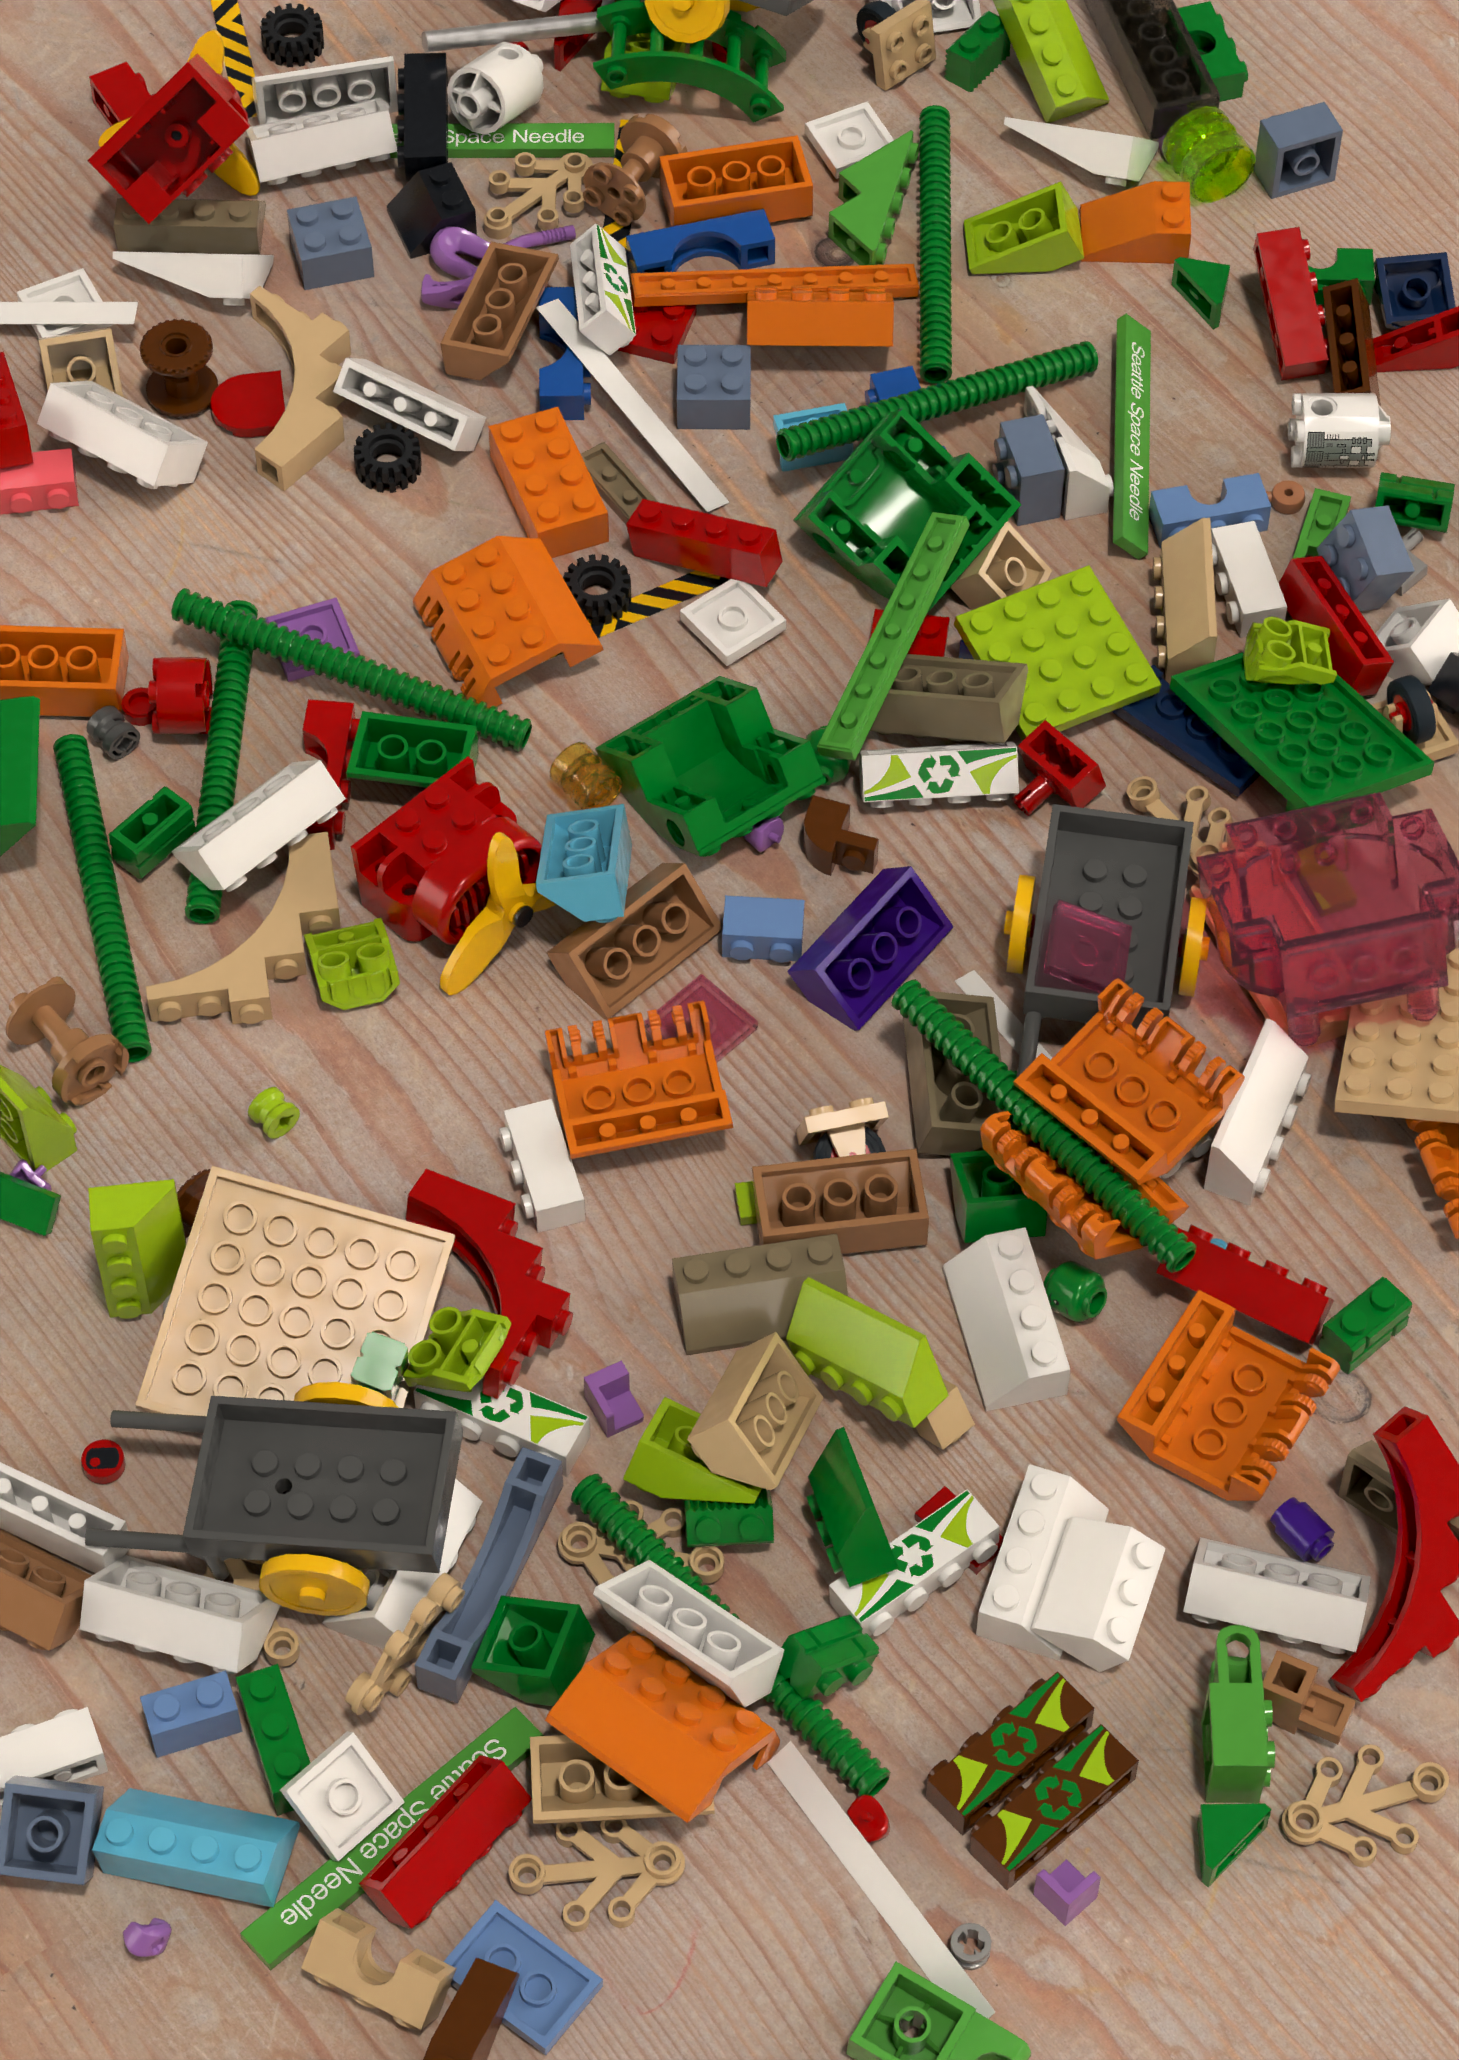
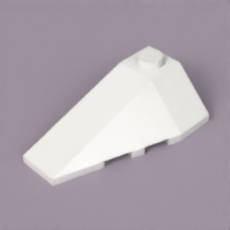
M1005 117L1004 120L1006 126L1096 175L1106 176V184L1126 187L1127 180L1139 182L1159 146L1157 141L1135 136Z
M113 251V259L209 298H223V305L245 306V299H250V293L259 286L263 288L274 259V255Z
M1033 386L1026 387L1025 417L1044 415L1065 468L1061 512L1064 520L1107 513L1109 497L1114 495L1111 476L1104 474L1098 458Z

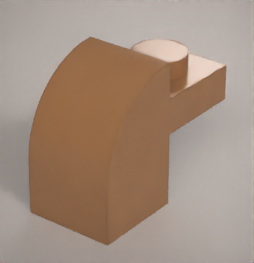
M1277 1650L1263 1680L1264 1700H1272V1722L1294 1735L1297 1729L1300 1728L1338 1745L1354 1710L1356 1700L1316 1684L1315 1680L1319 1667Z

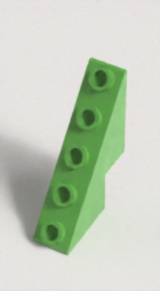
M912 130L839 172L838 198L844 204L829 212L828 238L858 265H884L888 248V244L885 241L886 239L893 238L896 219L893 216L894 213L900 214L904 198V193H901L902 188L908 189L911 180L912 169L909 166L910 164H916L920 145L913 142L914 132Z

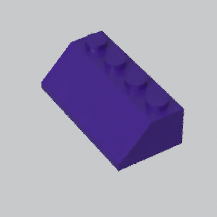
M911 866L882 869L787 972L810 1003L852 1030L858 1031L954 926Z

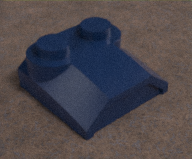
M1447 252L1376 258L1374 262L1376 276L1374 289L1380 299L1386 328L1396 330L1456 307Z

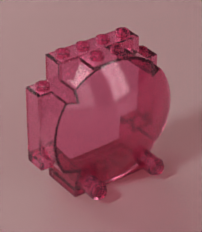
M1380 792L1225 824L1228 851L1196 857L1200 891L1203 898L1207 899V908L1214 922L1217 951L1223 968L1232 979L1247 990L1275 997L1281 1002L1287 1016L1288 1035L1298 1046H1310L1317 1042L1321 1034L1320 1012L1407 994L1408 1012L1412 1014L1414 1019L1429 1021L1436 1017L1437 1012L1440 1010L1439 987L1449 985L1446 955L1456 949L1459 941V861L1431 808L1392 816Z

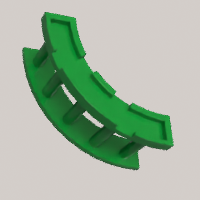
M622 0L597 8V19L612 37L611 57L593 62V68L610 90L644 82L687 84L708 90L727 99L740 108L753 123L784 111V105L768 90V75L770 67L786 61V50L759 25L754 28L742 21L741 15L737 12L730 10L723 26L707 38V40L727 48L725 64L703 57L704 40L690 43L689 54L664 51L665 35L650 20L645 2H641V0ZM651 32L650 51L625 54L627 36ZM740 58L755 71V78L740 71Z

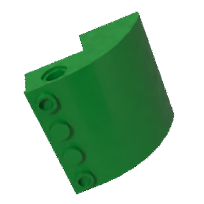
M902 408L886 413L793 521L843 568L883 597L890 599L932 512L967 516L970 526L928 610L929 612L1021 504L969 452L953 457Z
M722 676L716 677L595 748L608 774L643 820L674 846L700 857H707L717 853L721 849V844L731 838H739L749 834L753 830L754 824L763 819L779 816L784 812L786 805L795 800H804L811 797L816 792L815 788L826 782L810 740L774 729L757 687Z

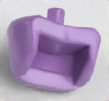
M780 816L763 819L754 824L753 830L745 835L744 838L756 850L760 852L765 851L775 842L780 843L784 832L783 821Z
M21 1159L9 1174L49 1191L52 1189L51 1185L41 1178L47 1171L42 1164L33 1171L28 1162Z
M153 1918L149 1925L131 1922L123 1931V1938L126 1948L131 1954L139 1957L155 1956L161 1954L166 1949L172 1929L170 1924L159 1918Z

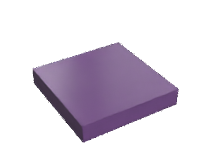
M337 597L266 617L268 624L274 621L278 624L279 628L287 626L289 632L297 630L300 636L308 634L311 640L315 638L321 639L323 645L329 642L334 649L339 646L343 648L344 653L352 651L355 657L360 655ZM278 657L288 682L315 675L313 669L309 672L305 671L303 665L295 667L292 664L293 661L284 663L282 662V657Z

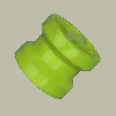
M270 1087L253 1099L248 1109V1116L255 1123L263 1125V1131L268 1137L277 1139L294 1127L299 1119L300 1111L293 1103L285 1101L284 1094L277 1087Z

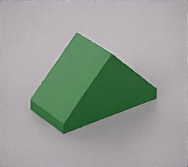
M1179 257L1174 260L1171 285L1212 329L1219 327L1227 292L1230 265Z
M1265 1803L1201 1804L1197 1820L1201 1882L1209 1888L1267 1828L1271 1813L1270 1807Z

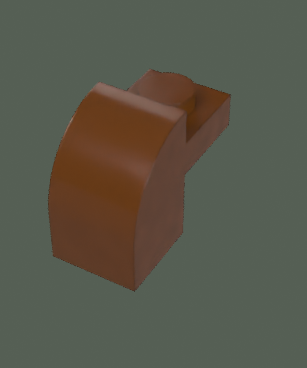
M815 795L812 796L804 819V852L810 864L818 871L829 876L832 875L836 864L845 866L852 871H864L873 874L878 862L879 839L848 831L850 826L849 804Z

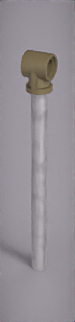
M597 12L423 31L422 46L425 52L495 45L500 42L512 43L607 32V30L597 19Z

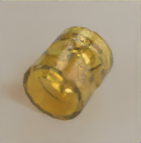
M577 742L565 748L556 757L549 771L550 778L566 794H570V798L581 810L609 806L614 802L622 788V779L608 765H603L602 759L585 742Z

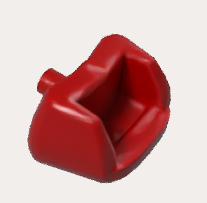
M865 1794L856 1798L847 1810L853 1824L868 1843L885 1839L890 1832V1823L880 1803L871 1795Z

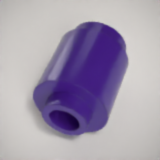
M1295 1497L1285 1501L1270 1519V1522L1275 1526V1533L1304 1562L1312 1558L1315 1561L1321 1560L1334 1546L1332 1538L1335 1531L1306 1502H1299Z

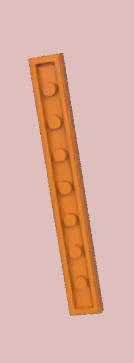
M914 264L630 274V287L634 307L747 303L748 291H755V286L758 285L776 286L777 292H791V286L800 285L812 286L813 292H827V287L847 286L849 287V292H863L864 287L881 286L885 287L886 293H892L893 298L918 297L919 283Z

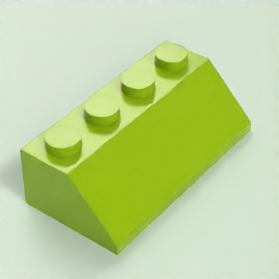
M993 0L1046 123H1051L1109 103L1108 95L1066 0Z
M170 1179L88 1188L90 1232L110 1318L132 1319L142 1314H152L171 1294L187 1245L175 1181Z
M810 1277L802 1283L786 1340L793 1356L808 1376L811 1374L822 1380L832 1390H841L851 1395L859 1404L863 1406L870 1405L880 1410L888 1419L892 1421L899 1420L912 1428H915L949 1396L926 1335Z

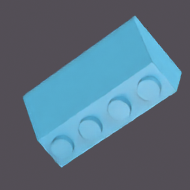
M624 804L547 815L536 879L537 892L584 922L596 921L607 923L618 917H624L632 854V841Z
M129 1788L106 1809L92 1851L102 1872L106 1874L274 1907L300 1823L298 1821Z

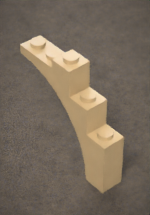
M259 286L250 293L253 319L269 331L286 352L294 370L293 391L284 414L273 431L254 449L257 473L281 490L286 491L345 441L343 417L336 407L346 398L334 393L333 390L342 369L339 364L351 355L350 334L342 322L333 320L323 312L314 320H311L303 311H297L285 303L279 295L272 294Z
M328 832L308 834L298 843L289 846V863L284 885L272 911L256 932L235 951L201 971L178 980L146 986L151 1022H172L180 1018L201 1015L215 1016L219 1013L230 1011L233 1024H255L263 1020L273 1019L268 980L278 978L291 979L295 976L307 975L302 936L309 933L318 934L341 929Z

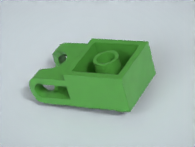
M1230 1625L1221 1629L1217 1636L1215 1660L1211 1664L1208 1679L1209 1686L1201 1719L1205 1802L1259 1803L1263 1787H1270V1768L1275 1767L1274 1741H1268V1727H1272L1273 1720L1272 1700H1264L1260 1641L1257 1633L1243 1625ZM1237 1640L1248 1647L1249 1653L1246 1658L1228 1656L1226 1645Z
M897 1961L851 2035L846 2052L847 2055L855 2060H1029L1031 2057L1030 2048L1024 2040L977 2013L976 2008ZM911 2026L917 2027L919 2029L917 2038L905 2036L903 2030L908 2031Z

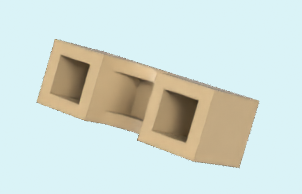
M339 1908L321 1918L301 1969L313 1974L314 1979L324 1986L338 1987L354 1995L353 1998L359 2004L369 2008H379L393 2015L394 2020L404 2027L422 2030L438 2018L457 1968L416 1948L399 1961L395 1973L384 1971L375 1963L371 1953V1943L377 1930L376 1927Z

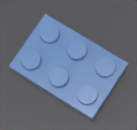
M497 1900L493 1902L443 1961L457 1968L451 1985L456 1989L460 1988L476 1957L519 1973L520 1976L502 2023L544 2055H547L603 1987V1979Z

